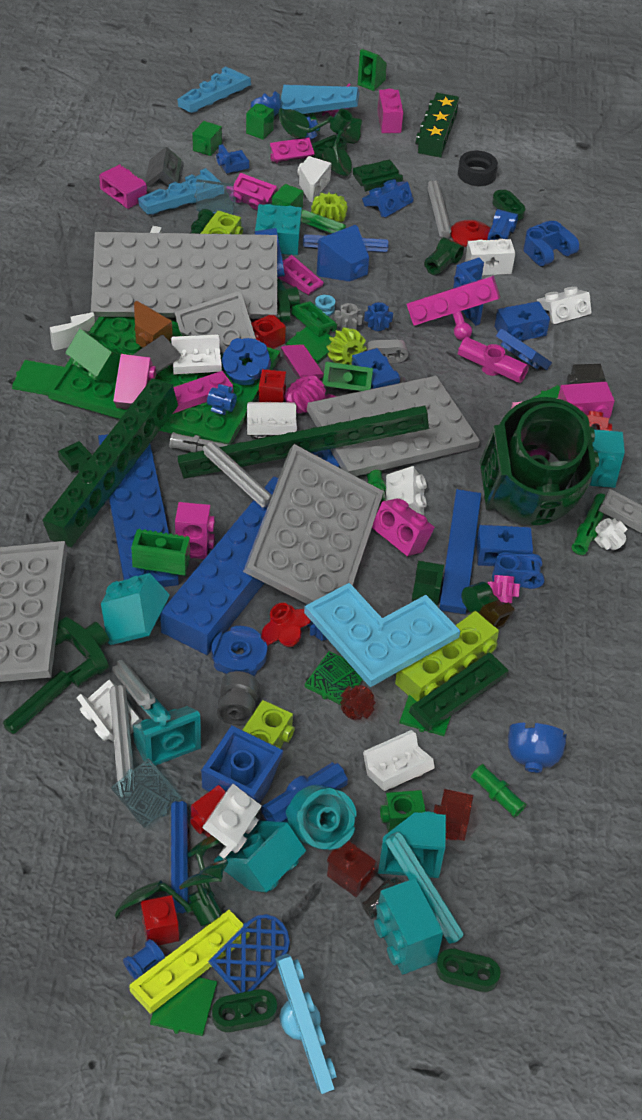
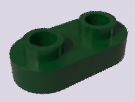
M332 135L313 143L312 147L315 155L311 157L323 160L322 153L327 147L333 149L337 135ZM341 136L337 149L346 151L347 139Z
M497 190L494 192L492 204L497 209L518 214V221L524 218L525 206L512 192L508 190Z
M458 949L442 951L436 963V973L442 981L480 992L493 990L497 986L501 974L499 965L492 958ZM453 966L457 971L450 972L446 967ZM484 974L488 979L481 980L478 975Z
M264 989L223 996L213 1005V1024L223 1032H235L267 1025L275 1019L277 1014L276 997L270 991ZM263 1007L266 1009V1012L259 1014L255 1009ZM230 1013L234 1015V1018L232 1020H225L223 1015Z

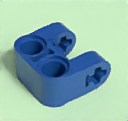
M546 221L529 228L526 232L523 250L539 266H545L553 262V250L555 249L565 256H570L579 251L578 239L557 221Z

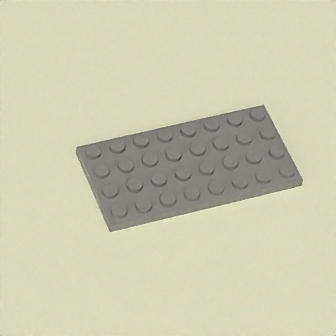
M95 232L91 312L94 313V316L135 317L134 302L139 301L164 317L176 318L174 313L176 311L241 291L250 319H261L267 315H275L277 317V235Z

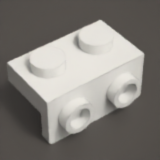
M567 287L561 293L549 292L545 294V297L537 299L544 310L549 311L552 324L591 314L590 294L587 291L579 290L578 287Z
M219 335L178 336L171 338V344L181 354L180 359L173 363L174 374L222 371Z
M247 403V435L264 438L267 435H281L297 431L295 403Z
M414 466L387 474L386 501L396 498L402 499L416 513L424 515V507L427 506L424 496V489L427 488L424 476L422 474L419 475Z
M108 680L89 698L80 694L77 699L82 705L79 709L89 721L93 720L97 726L94 728L96 733L104 741L110 739L114 742L109 691L115 684ZM127 701L131 734L133 732V725L139 724L143 720Z
M412 730L363 752L367 776L384 791L393 789L399 784L415 777H420L435 768L433 758L418 746L416 733Z
M234 784L226 791L202 827L225 845L219 854L223 859L231 851L237 853L247 840L243 835L245 832L249 834L259 821L255 816L261 808L259 803Z

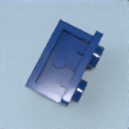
M394 179L385 182L382 188L370 190L369 195L363 197L362 200L364 206H378L381 217H387L412 203L413 197L408 181L396 182Z

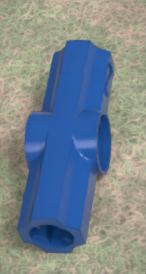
M333 762L308 778L304 775L297 777L288 785L284 793L262 806L261 812L264 815L265 821L288 823L286 809L300 790L311 785H323L340 790L347 785L348 778L343 768L338 763L335 764Z

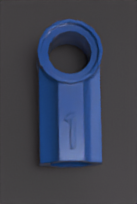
M497 209L487 240L508 239L510 233L515 231L518 214Z

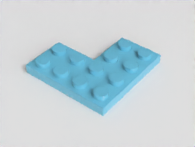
M348 583L306 605L304 610L307 617L369 687L376 685L459 638L460 630L427 595L381 618L359 592Z

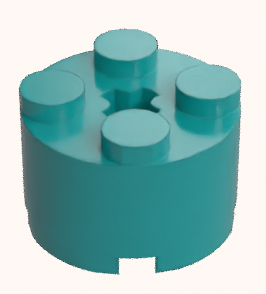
M323 785L305 787L293 797L286 809L288 824L302 843L317 849H337L349 841L355 830L354 823L355 817H357L355 805L349 796L334 788Z

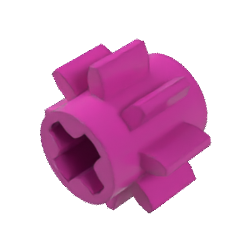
M494 575V582H488L493 594L502 603H512L513 596L519 597L520 584H514L513 576Z

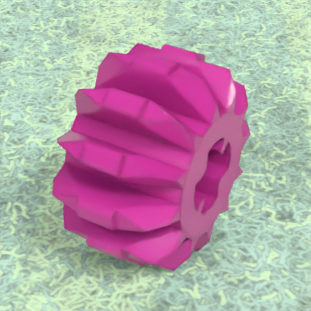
M313 374L303 375L300 379H296L294 383L290 384V387L285 391L284 398L286 402L296 404V413L299 414L307 412L309 402L322 400L325 397L326 389L317 376Z

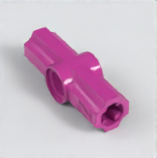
M465 337L458 349V355L481 365L482 371L490 376L501 374L521 384L529 370V365L505 355V350L500 345L491 344L486 346Z

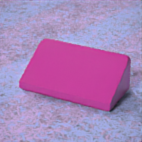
M304 345L281 347L285 360L298 379L308 374H313L318 379L324 377L323 372Z

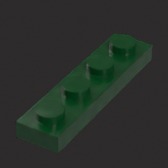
M489 652L410 707L409 713L429 732L507 677L509 670Z

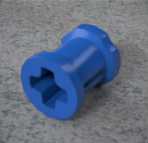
M149 939L145 942L143 949L132 957L127 956L124 958L123 963L130 975L136 980L163 960L165 955L158 945Z

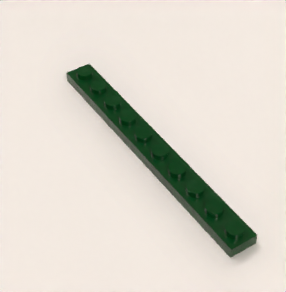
M426 405L257 440L239 442L219 448L240 467L287 458L289 450L294 444L313 453L429 429ZM203 450L177 456L183 479L222 471L204 454Z

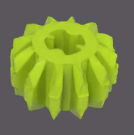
M320 193L319 196L314 197L311 212L343 222L348 206L347 202L344 201V197L338 196L337 193Z
M343 327L341 331L335 330V337H329L331 344L326 346L329 350L327 355L334 363L352 365V355L367 350L364 345L366 340L361 336L360 332L348 327Z

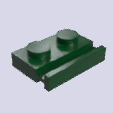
M383 160L353 168V176L361 186H364L365 192L375 188H382L384 183L389 180L395 179L396 182H403V175L399 174V170L391 160Z

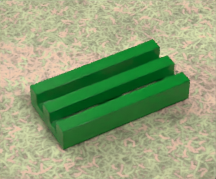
M311 301L292 306L291 313L316 335L321 336L322 332L327 334L330 330L332 332L337 330L338 324Z

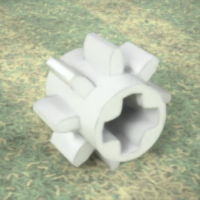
M607 518L597 525L595 531L598 536L594 540L601 548L616 550L625 543L626 535L624 532L628 529L621 521H617L615 518L613 520Z

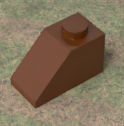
M139 301L134 302L136 343L144 348L162 335L168 341H171L173 337L172 321Z

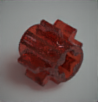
M356 685L353 689L348 686L341 694L343 698L340 702L341 710L352 720H360L362 716L368 719L375 710L373 707L376 703L374 701V694L363 685Z

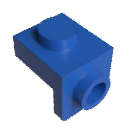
M223 144L219 145V153L216 154L218 165L222 166L226 173L249 169V160L242 150L228 153Z

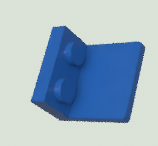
M480 257L456 266L453 288L482 279L484 262ZM483 304L462 310L475 326L481 322Z

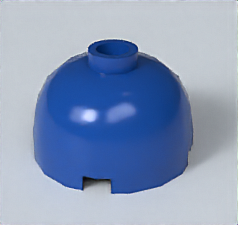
M526 723L512 724L509 726L508 748L512 758L519 764L525 765L526 771L540 773L542 768L551 767L560 761L565 751L567 734H564L562 729L540 723H535L534 728H525Z

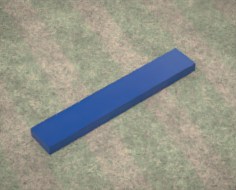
M456 489L439 606L441 611L466 614L467 608L462 602L461 593L465 587L470 585L481 493Z

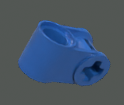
M503 552L496 558L492 580L494 582V575L513 576L514 584H520V587L528 589L538 588L544 583V575L540 569L542 558L537 554Z

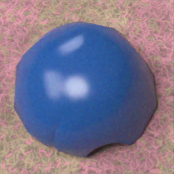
M274 91L273 96L269 97L264 93L262 97L256 98L251 102V108L256 103L263 104L274 109L275 117L281 107L280 94Z

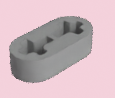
M373 340L365 344L367 348L365 351L378 348L382 355L387 357L389 363H400L408 357L407 345L402 340Z

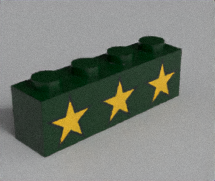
M436 92L434 100H430L428 110L425 112L424 121H422L420 126V132L416 136L415 144L419 145V154L442 157L457 116L458 96Z

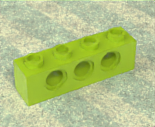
M474 611L455 625L460 630L459 638L397 672L395 684L408 696L410 695L416 701H419L490 652L492 654L498 645L499 630L478 612Z

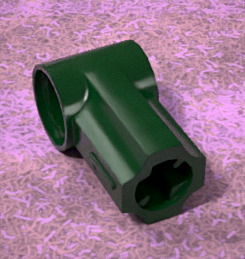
M443 237L439 241L436 250L425 260L424 267L431 275L440 274L451 263L457 264L461 260L464 246Z

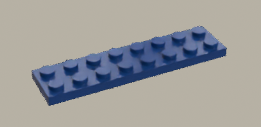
M108 434L98 435L99 446ZM149 444L109 497L123 580L150 573L162 587L179 585L178 574L173 575L166 572L148 571L132 567L131 546L137 529L157 531V533L162 532L163 534L167 532L169 535L153 454Z

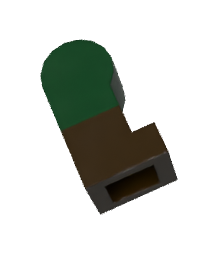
M482 581L465 587L461 593L462 602L471 614L474 611L478 612L497 629L504 627L515 611L509 602L502 604L486 582Z

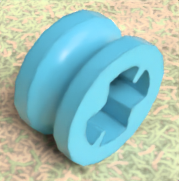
M320 295L315 299V306L327 316H330L335 311V299L330 295Z

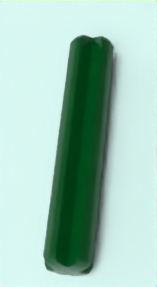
M63 670L58 672L3 721L4 728L11 734L19 731L71 684V677Z

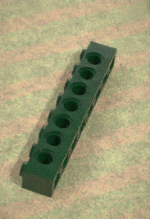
M156 379L149 381L42 519L51 541H65L68 547H73L178 407L172 384Z

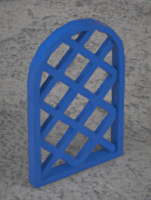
M267 914L255 916L244 923L208 962L236 994L245 992V981L255 982L247 990L253 991L277 966L275 950L282 951L280 956L288 952L290 942L288 931L284 924L274 916ZM261 919L271 920V930L261 929ZM256 920V929L247 928ZM276 924L281 930H276ZM246 933H256V945L246 944ZM261 933L271 934V946L261 945ZM241 934V944H231ZM275 934L283 935L284 946H275ZM231 948H241V960H231ZM226 949V960L216 959ZM246 949H256V961H246ZM261 949L271 950V962L261 961ZM217 964H226V974ZM230 964L241 965V977L230 976ZM246 965H256V977H245ZM261 966H270V967L260 976V967H261ZM232 981H241V991Z

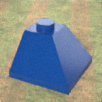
M353 225L319 238L317 275L319 277L350 282L368 275L369 255L358 226Z

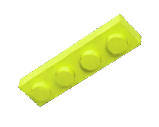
M230 910L226 911L129 985L130 992L151 1014L212 967L208 960L243 926V923ZM246 933V939H248L250 933ZM241 934L231 944H241ZM226 949L216 959L225 957Z

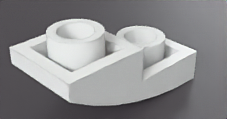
M94 313L71 316V323L50 327L53 350L69 347L79 328L89 332L95 323Z

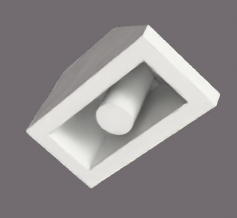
M310 156L299 165L297 172L299 175V185L309 202L313 203L314 197L322 192L329 183L331 176L330 162Z

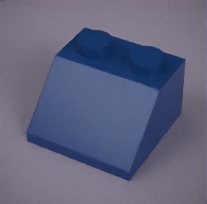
M231 725L201 770L202 788L211 791L220 785L227 791L234 784L260 804L270 788L283 755V750Z

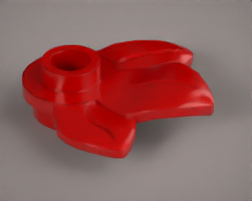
M278 603L270 611V622L263 627L261 639L266 642L267 646L279 640L285 647H292L301 639V627L308 625L311 620L304 613L305 609H294L293 606L287 603Z

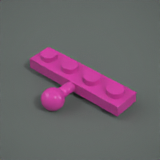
M493 275L409 302L406 305L413 326L453 314L456 323L454 335L457 339L463 340L465 337H471L472 328L464 321L461 311L497 300L501 297Z

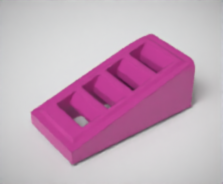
M293 255L283 260L285 276L278 277L279 279L293 287L296 286L297 289L308 295L323 286L324 282Z

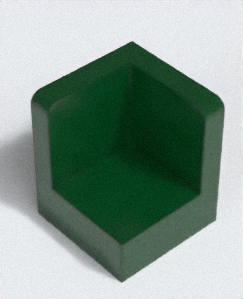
M418 561L412 601L427 595L436 606L438 605L444 565Z

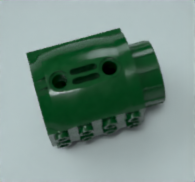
M552 397L532 398L514 406L503 417L499 425L493 426L479 462L486 510L497 509L508 519L521 524L545 525L560 519L573 509L586 492L596 467L599 466L598 452L594 451L592 443L595 441V431L593 426L590 427L587 415L573 404ZM541 448L554 455L559 461L548 462L542 455L530 457L526 451Z

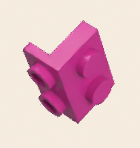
M243 173L239 174L233 185L228 184L226 187L233 201L246 203L258 210L259 204H271L272 196L278 191L277 186Z

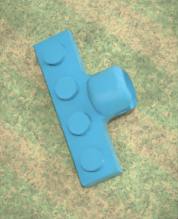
M289 954L276 957L275 961L288 1001L281 1008L279 1015L280 1025L284 1032L292 1039L301 1040L316 1087L320 1093L323 1094L334 1090L331 1079L337 1078L330 1057L325 1059L321 1046L325 1045L326 1042L320 1027V1012L316 1005L313 1004L309 992L303 993L299 980L304 979L301 965L298 959L292 961Z

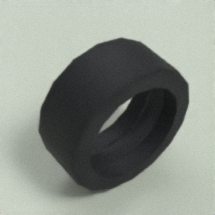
M468 151L460 157L458 176L464 183L472 186L489 185L496 178L498 161L492 154L485 151ZM470 167H481L485 170H477Z

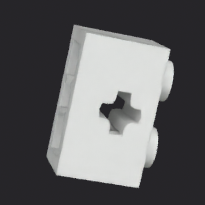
M511 239L468 241L465 262L480 257L484 262L482 275L512 274L515 250Z

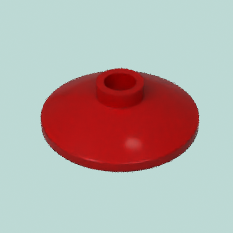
M462 220L451 227L450 234L454 242L467 248L468 241L487 240L490 227L480 221Z

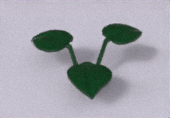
M280 107L279 119L283 128L288 134L298 139H304L307 133H311L330 123V129L338 135L333 144V149L329 147L324 149L322 153L323 161L330 162L331 170L342 176H348L351 173V159L346 151L337 149V145L341 136L347 139V143L355 144L359 141L362 119L353 118L348 110L340 109L334 117L329 116L327 120L309 128V122L302 113Z
M209 836L196 844L187 853L188 857L196 854L200 869L198 874L191 876L179 886L180 890L193 885L197 886L198 890L188 896L191 901L190 903H187L171 887L163 883L162 880H159L131 893L117 909L114 915L116 920L125 908L160 891H165L172 895L184 907L187 913L193 911L200 926H205L219 918L223 913L214 898L215 895L211 890L209 882H222L223 871L228 865V861L224 859L205 868L203 855L208 848L215 846L220 841L214 836Z

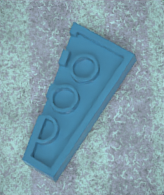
M225 66L222 68L221 74L215 73L211 76V81H203L199 84V89H192L178 98V107L190 113L196 112L206 105H212L219 99L227 98L232 93L242 91L245 87L251 85V78Z
M283 85L281 108L292 109L306 114L358 107L360 93L358 87Z
M205 168L200 170V175L195 177V175L191 174L185 177V182H173L169 184L167 190H155L138 198L139 206L148 215L158 214L162 210L175 209L183 204L196 203L198 200L213 198L218 194L225 193L224 184Z

